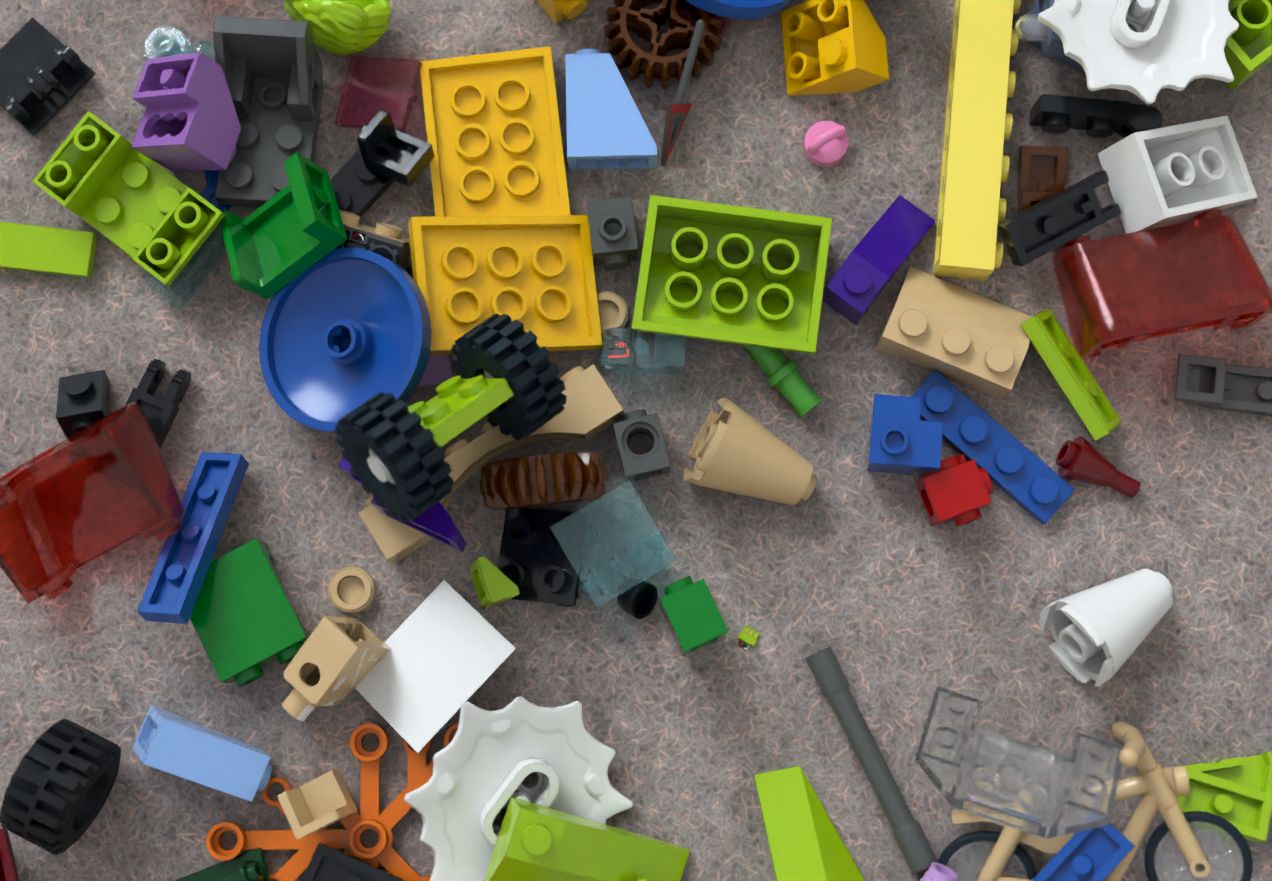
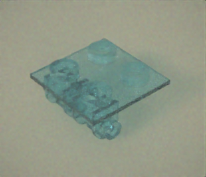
M630 481L625 482L550 527L580 579L579 587L586 597L590 596L597 609L676 561Z

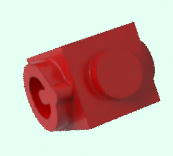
M964 454L941 460L939 471H923L925 477L916 483L932 527L952 519L956 527L982 518L979 509L992 503L989 495L993 494V487L984 468L978 469L975 459L967 462Z

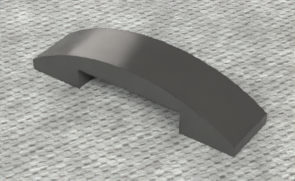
M1178 355L1174 400L1211 409L1272 417V368L1227 364V359Z

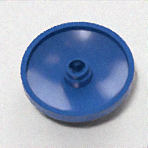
M360 248L334 249L275 293L270 300L262 322L259 341L260 364L265 383L276 403L291 418L307 427L338 434L335 431V426L338 424L337 421L378 393L383 392L384 395L387 393L392 394L396 402L401 399L406 403L410 399L422 379L431 347L429 311L416 282L395 262Z

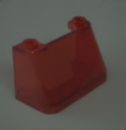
M1219 209L1200 213L1194 217V221L1091 241L1089 235L1079 236L1063 244L1064 249L1058 251L1052 258L1073 345L1082 359L1100 356L1099 347L1102 350L1114 347L1122 349L1127 348L1133 342L1213 326L1215 330L1225 328L1228 325L1230 330L1249 327L1272 313V291L1233 216L1222 215V211Z
M135 401L33 457L0 478V567L27 603L43 595H46L48 599L57 597L73 584L69 577L79 567L140 534L145 539L155 536L158 541H161L182 526L179 519L185 511L149 421Z

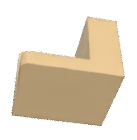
M338 768L300 787L287 790L278 795L279 802L297 840L314 834L358 812Z

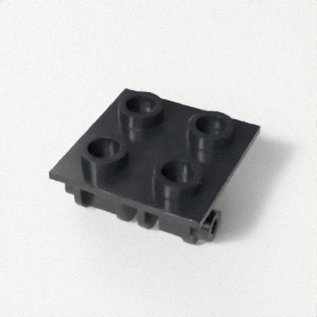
M32 17L0 49V106L35 136L96 73L80 60V57L69 46L63 45Z
M528 508L506 509L498 569L518 586L520 594L511 598V600L553 603L564 607L576 606V601L580 598L578 593L580 572L584 568L581 564L582 558H585V552H583L585 534L589 530L587 512Z

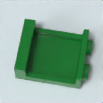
M298 152L283 162L289 185L248 217L240 218L225 210L223 212L225 216L220 221L222 241L227 250L231 266L230 275L233 281L241 289L250 290L265 299H269L348 239L328 171Z
M257 538L211 561L190 616V620L220 681L223 683H234L236 681L239 687L262 677L265 674L262 667L277 659L281 665L292 661L311 635L310 631L305 630L270 561L273 557L266 543Z

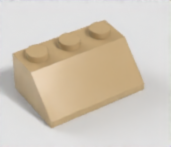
M909 267L875 348L932 372L936 369L946 378L1001 400L1012 390L1029 348L1030 339L1020 324L1032 316Z

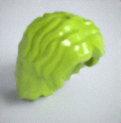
M285 0L284 7L293 21H307L314 43L318 48L340 56L352 55L374 45L389 28L392 12L389 0Z

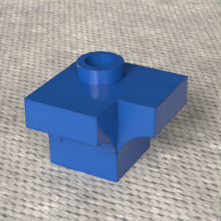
M874 394L867 471L913 475L917 471H939L943 422L920 421L921 398Z

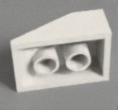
M1228 115L1135 132L1097 153L1103 171H1106L1109 177L1108 185L1114 202L1118 203L1122 213L1119 217L1127 237L1156 231L1258 198Z

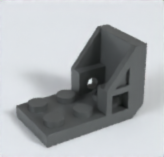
M215 16L213 27L215 61L222 66L241 126L236 142L235 156L228 164L227 170H219L215 198L220 205L260 207L289 185L283 163L285 160L298 152L314 162L323 93V65L307 21Z

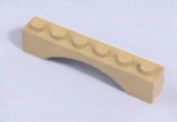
M593 364L585 370L582 366H577L560 378V380L564 381L565 390L561 393L567 397L566 403L563 405V411L528 437L520 438L519 440L513 439L511 434L506 436L501 433L499 425L493 427L488 422L482 427L484 434L469 443L466 439H462L448 447L444 451L445 458L443 461L450 465L452 472L448 475L453 478L454 485L450 487L452 489L451 493L439 501L443 507H447L452 496L469 476L490 460L513 448L539 441L563 439L586 442L613 425L612 423L618 422L620 416L624 414V410L595 365ZM373 495L365 501L367 508L358 513L382 553L392 564H395L433 539L381 514L371 503Z

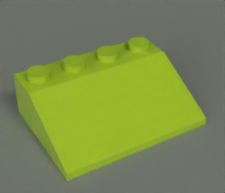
M650 195L632 330L815 354L832 218Z

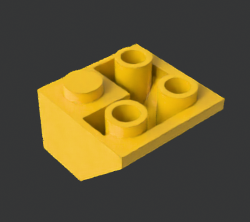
M807 0L781 12L787 95L799 96L858 92L889 80L886 37L864 0Z

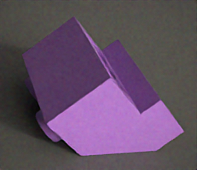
M201 52L147 59L132 97L133 100L145 106L146 110L131 148L172 172L227 170L228 164L236 153V142L241 126L222 66Z

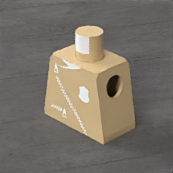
M324 616L283 673L284 678L294 687L293 691L282 703L283 708L297 720L305 721L315 707L339 705L383 658L390 647L358 618Z

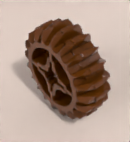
M613 0L615 7H608L606 19L610 23L604 26L605 37L610 39L607 43L608 53L617 55L615 62L618 69L629 67L628 77L632 81L637 79L641 73L645 74L644 85L647 88L653 84L654 78H661V85L665 90L670 86V78L676 77L677 82H680L689 50L687 47L690 46L695 27L690 26L691 21L685 20L677 14L678 5L691 13L696 22L699 19L705 22L691 75L699 79L703 72L702 65L711 66L714 63L715 57L712 52L718 51L721 48L722 40L718 35L723 33V22L717 19L719 15L704 11L685 0ZM661 3L657 8L643 9L648 5ZM669 16L670 29L668 28V33H662L661 40L658 43L657 29L660 31V25H665ZM628 30L637 32V37H641L650 43V53L641 50L632 41ZM672 49H685V51L679 54L665 56Z
M592 451L524 456L488 462L481 468V480L479 482L480 492L484 498V506L491 510H506L598 499L606 493L605 481H607L606 468L603 467L602 455Z

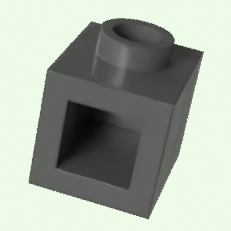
M632 197L588 201L587 212L594 265L603 264L604 269L618 270L630 266V261L638 260V244Z

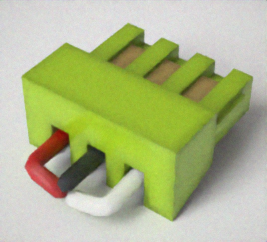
M745 625L737 638L740 640L738 645L745 650H748L750 646L754 647L760 632Z

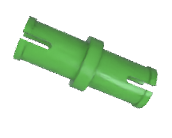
M748 345L743 347L744 351L748 352L769 378L766 381L771 389L777 388L797 413L799 419L822 401L821 397H818L796 370L799 367L794 359L789 361L781 350Z

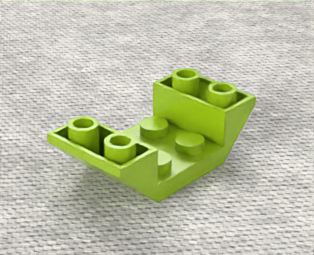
M87 111L32 182L64 207L84 219L129 254L132 260L169 287L220 223L225 214L155 161L131 148L132 144L90 111Z

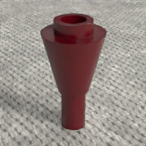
M1083 436L1077 437L1073 442L1070 440L1066 441L1057 454L1055 463L1060 466L1058 474L1063 478L1103 487L1109 486L1130 498H1133L1139 491V481L1116 470V467Z

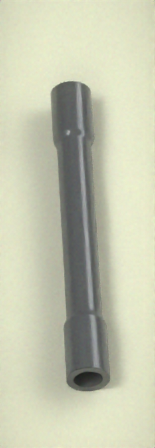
M831 647L805 658L823 695L829 700L893 828L894 838L911 872H920L930 867L931 863H937L938 860L920 824L914 819L849 690V683Z

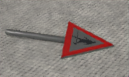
M702 19L696 22L674 103H667L660 164L664 167L692 106L691 103H683L705 27V22Z

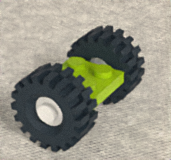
M497 313L457 339L451 349L455 354L451 357L452 363L459 368L455 372L457 376L441 383L436 388L438 394L426 403L419 401L407 407V404L401 399L396 402L394 395L389 393L384 395L381 392L337 421L338 424L335 426V431L339 435L336 436L337 443L344 448L341 451L344 460L350 462L352 466L350 468L355 478H360L363 483L362 488L366 493H371L375 497V503L381 509L385 506L390 516L393 518L398 516L401 522H411L451 493L452 489L450 487L454 483L453 478L448 474L452 471L449 463L442 459L445 453L441 447L485 415L488 416L487 421L493 427L499 425L501 433L506 436L511 434L513 439L519 440L520 438L528 437L563 411V405L566 403L567 397L561 393L565 390L564 381L556 376L560 371L557 365L551 364L547 358L550 353L546 347L540 348L536 343L538 337L531 330L527 333L524 331L523 323L517 319L512 322L509 315L502 314L499 316Z

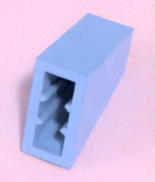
M581 49L575 54H565L567 161L569 171L657 169V145L611 54L601 53L596 49Z
M153 705L150 706L132 747L144 765L250 802L253 801L256 791L262 792L265 789L272 771V765L268 764L271 757L264 750Z

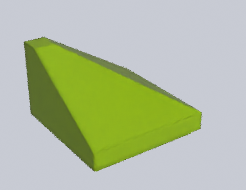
M485 556L477 558L470 565V575L483 610L520 594L518 586Z

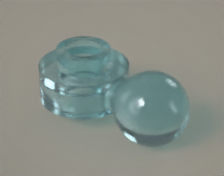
M173 26L156 28L147 36L144 42V55L146 59L201 52L215 61L213 41L199 40L191 46L184 34ZM169 42L167 48L160 50L163 44Z

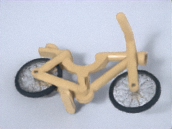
M1124 721L1115 722L1112 726L1114 737L1125 743V746L1119 753V760L1125 767L1131 768L1136 766L1139 773L1133 777L1082 791L1078 796V803L1081 807L1088 809L1085 819L1074 829L1061 833L1047 832L1033 824L1030 820V810L1023 804L990 807L988 798H969L960 801L961 810H952L953 824L989 821L1001 825L1002 828L999 833L975 831L964 834L951 842L938 860V863L949 867L958 875L956 881H1032L1037 876L1036 869L1028 853L1018 844L1019 841L1042 852L1058 853L1095 811H1098L1108 820L1110 803L1143 794L1123 832V835L1135 847L1104 881L1122 880L1158 810L1164 822L1151 835L1145 851V870L1149 881H1250L1253 871V860L1249 845L1242 833L1232 823L1208 812L1182 811L1178 804L1179 799L1177 796L1190 795L1186 766L1162 768L1160 764L1156 763L1142 733Z

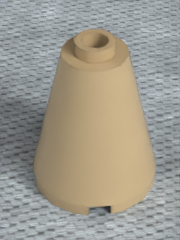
M724 397L720 398L717 403L722 407V410L719 414L710 410L697 434L688 456L696 460L693 471L684 469V481L695 486L792 506L796 505L800 499L803 501L808 500L817 482V476L812 474L813 464L733 401Z

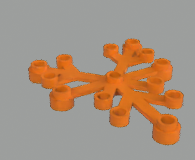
M370 723L360 725L353 731L349 741L351 752L357 759L361 760L360 814L356 812L339 821L346 829L324 828L297 840L292 830H245L237 822L226 821L214 825L209 830L206 836L207 851L217 860L228 861L241 855L245 850H255L257 848L262 850L299 849L276 873L269 875L270 880L296 881L308 868L318 844L323 843L334 849H345L343 853L379 868L380 863L389 873L406 881H430L431 876H420L392 847L394 839L392 829L413 808L404 801L405 795L426 784L433 774V760L427 765V753L432 747L433 739L419 753L413 750L403 739V746L407 752V787L380 813V759L387 753L390 739L387 731L380 725ZM459 723L453 724L446 731L444 747H447L453 740ZM370 733L377 735L379 738V746L373 752L367 751L363 746L364 737ZM274 777L269 779L265 789L261 792L262 798L267 804L277 806L285 815L280 802L270 797L269 789L275 782L281 783L285 791L292 789V786L287 779ZM367 829H373L378 834L379 840L374 847H367L362 841V835ZM226 831H231L236 835L237 843L233 849H226L222 845L221 838Z

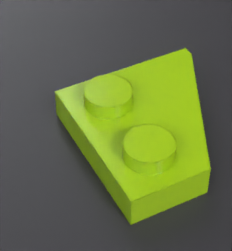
M1272 752L1243 758L1223 759L1212 763L1186 765L1190 795L1177 796L1179 799L1178 804L1183 812L1202 811L1218 815L1232 823L1246 840L1258 844L1266 842L1272 811ZM1199 821L1193 822L1211 829L1227 833L1222 828L1211 823Z

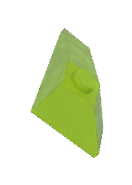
M800 766L754 775L775 881H865Z
M511 797L484 881H638L643 878H647L648 881H681L690 850L679 845Z

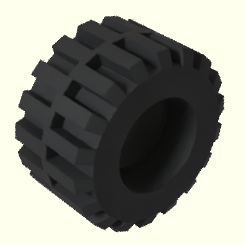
M62 719L52 725L34 742L15 770L6 789L1 806V827L54 855L67 850L90 827L111 792L120 765L121 749L119 745L67 719Z

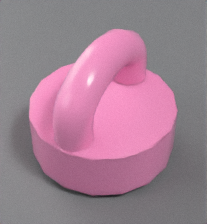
M820 121L813 124L808 129L803 142L806 158L812 164L819 167L837 165L844 158L848 149L846 128L833 121Z

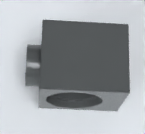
M645 409L635 410L622 414L620 416L621 422L612 423L626 483L670 473L671 465L658 413L647 415ZM636 434H645L653 440L654 446L648 453L638 455L628 448L629 439Z

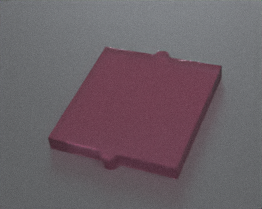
M351 56L345 84L339 88V92L342 95L335 124L340 127L363 128L366 123L370 122L383 109L391 113L395 129L405 132L412 103L418 98L415 91L422 63L419 60Z

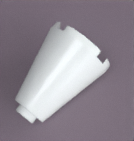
M1141 569L1051 602L1040 613L1041 630L1043 633L1050 629L1056 642L1048 646L1056 659L1072 676L1084 684L1092 679L1096 681L1094 687H1100L1111 680L1172 607L1173 588L1163 574L1150 569Z

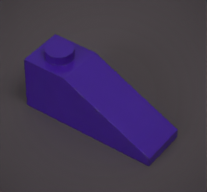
M899 195L827 283L823 290L822 301L854 325H857L935 223V220Z

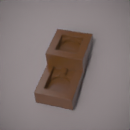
M1019 147L1018 213L1065 189L1068 147Z

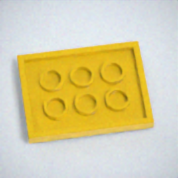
M551 46L419 61L427 142L432 144L434 158L430 161L435 216L571 215Z
M588 215L435 216L410 218L408 229L413 280L418 285L425 299L431 322V347L429 355H455L451 351L455 341L497 313L499 316L502 314L509 315L512 322L517 319L523 323L524 331L527 333L531 330L538 337L536 343L540 348L545 346L548 351L598 350L602 346Z

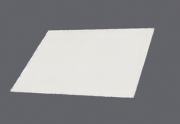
M443 580L385 641L390 647L389 651L355 689L419 753L461 708V704L466 702L516 648L456 590Z

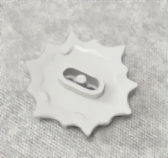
M1054 0V4L1049 9L1038 14V21L1053 30L1061 39L1064 55L1077 61L1083 67L1089 91L1108 88L1127 90L1137 95L1144 103L1150 105L1155 102L1156 96L1164 88L1182 91L1191 81L1199 78L1215 79L1226 83L1234 80L1224 53L1227 40L1239 27V23L1231 16L1228 9V4L1231 0Z
M518 696L503 709L495 711L481 709L470 702H463L461 704L458 730L450 744L433 756V774L426 784L407 793L404 797V801L416 809L422 817L423 828L420 841L428 845L434 852L435 864L430 881H484L503 821L494 822V819L502 808L507 810L511 797L603 824L615 814L633 807V801L622 795L610 783L607 772L609 764L616 754L615 749L595 739L585 728L581 702L575 701L567 705L550 708L537 706L524 697ZM536 773L532 783L522 784V781L529 774Z

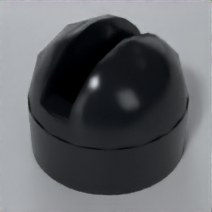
M631 578L624 581L619 587L616 595L617 602L624 612L637 619H642L648 616L655 607L658 592L654 585L642 579Z

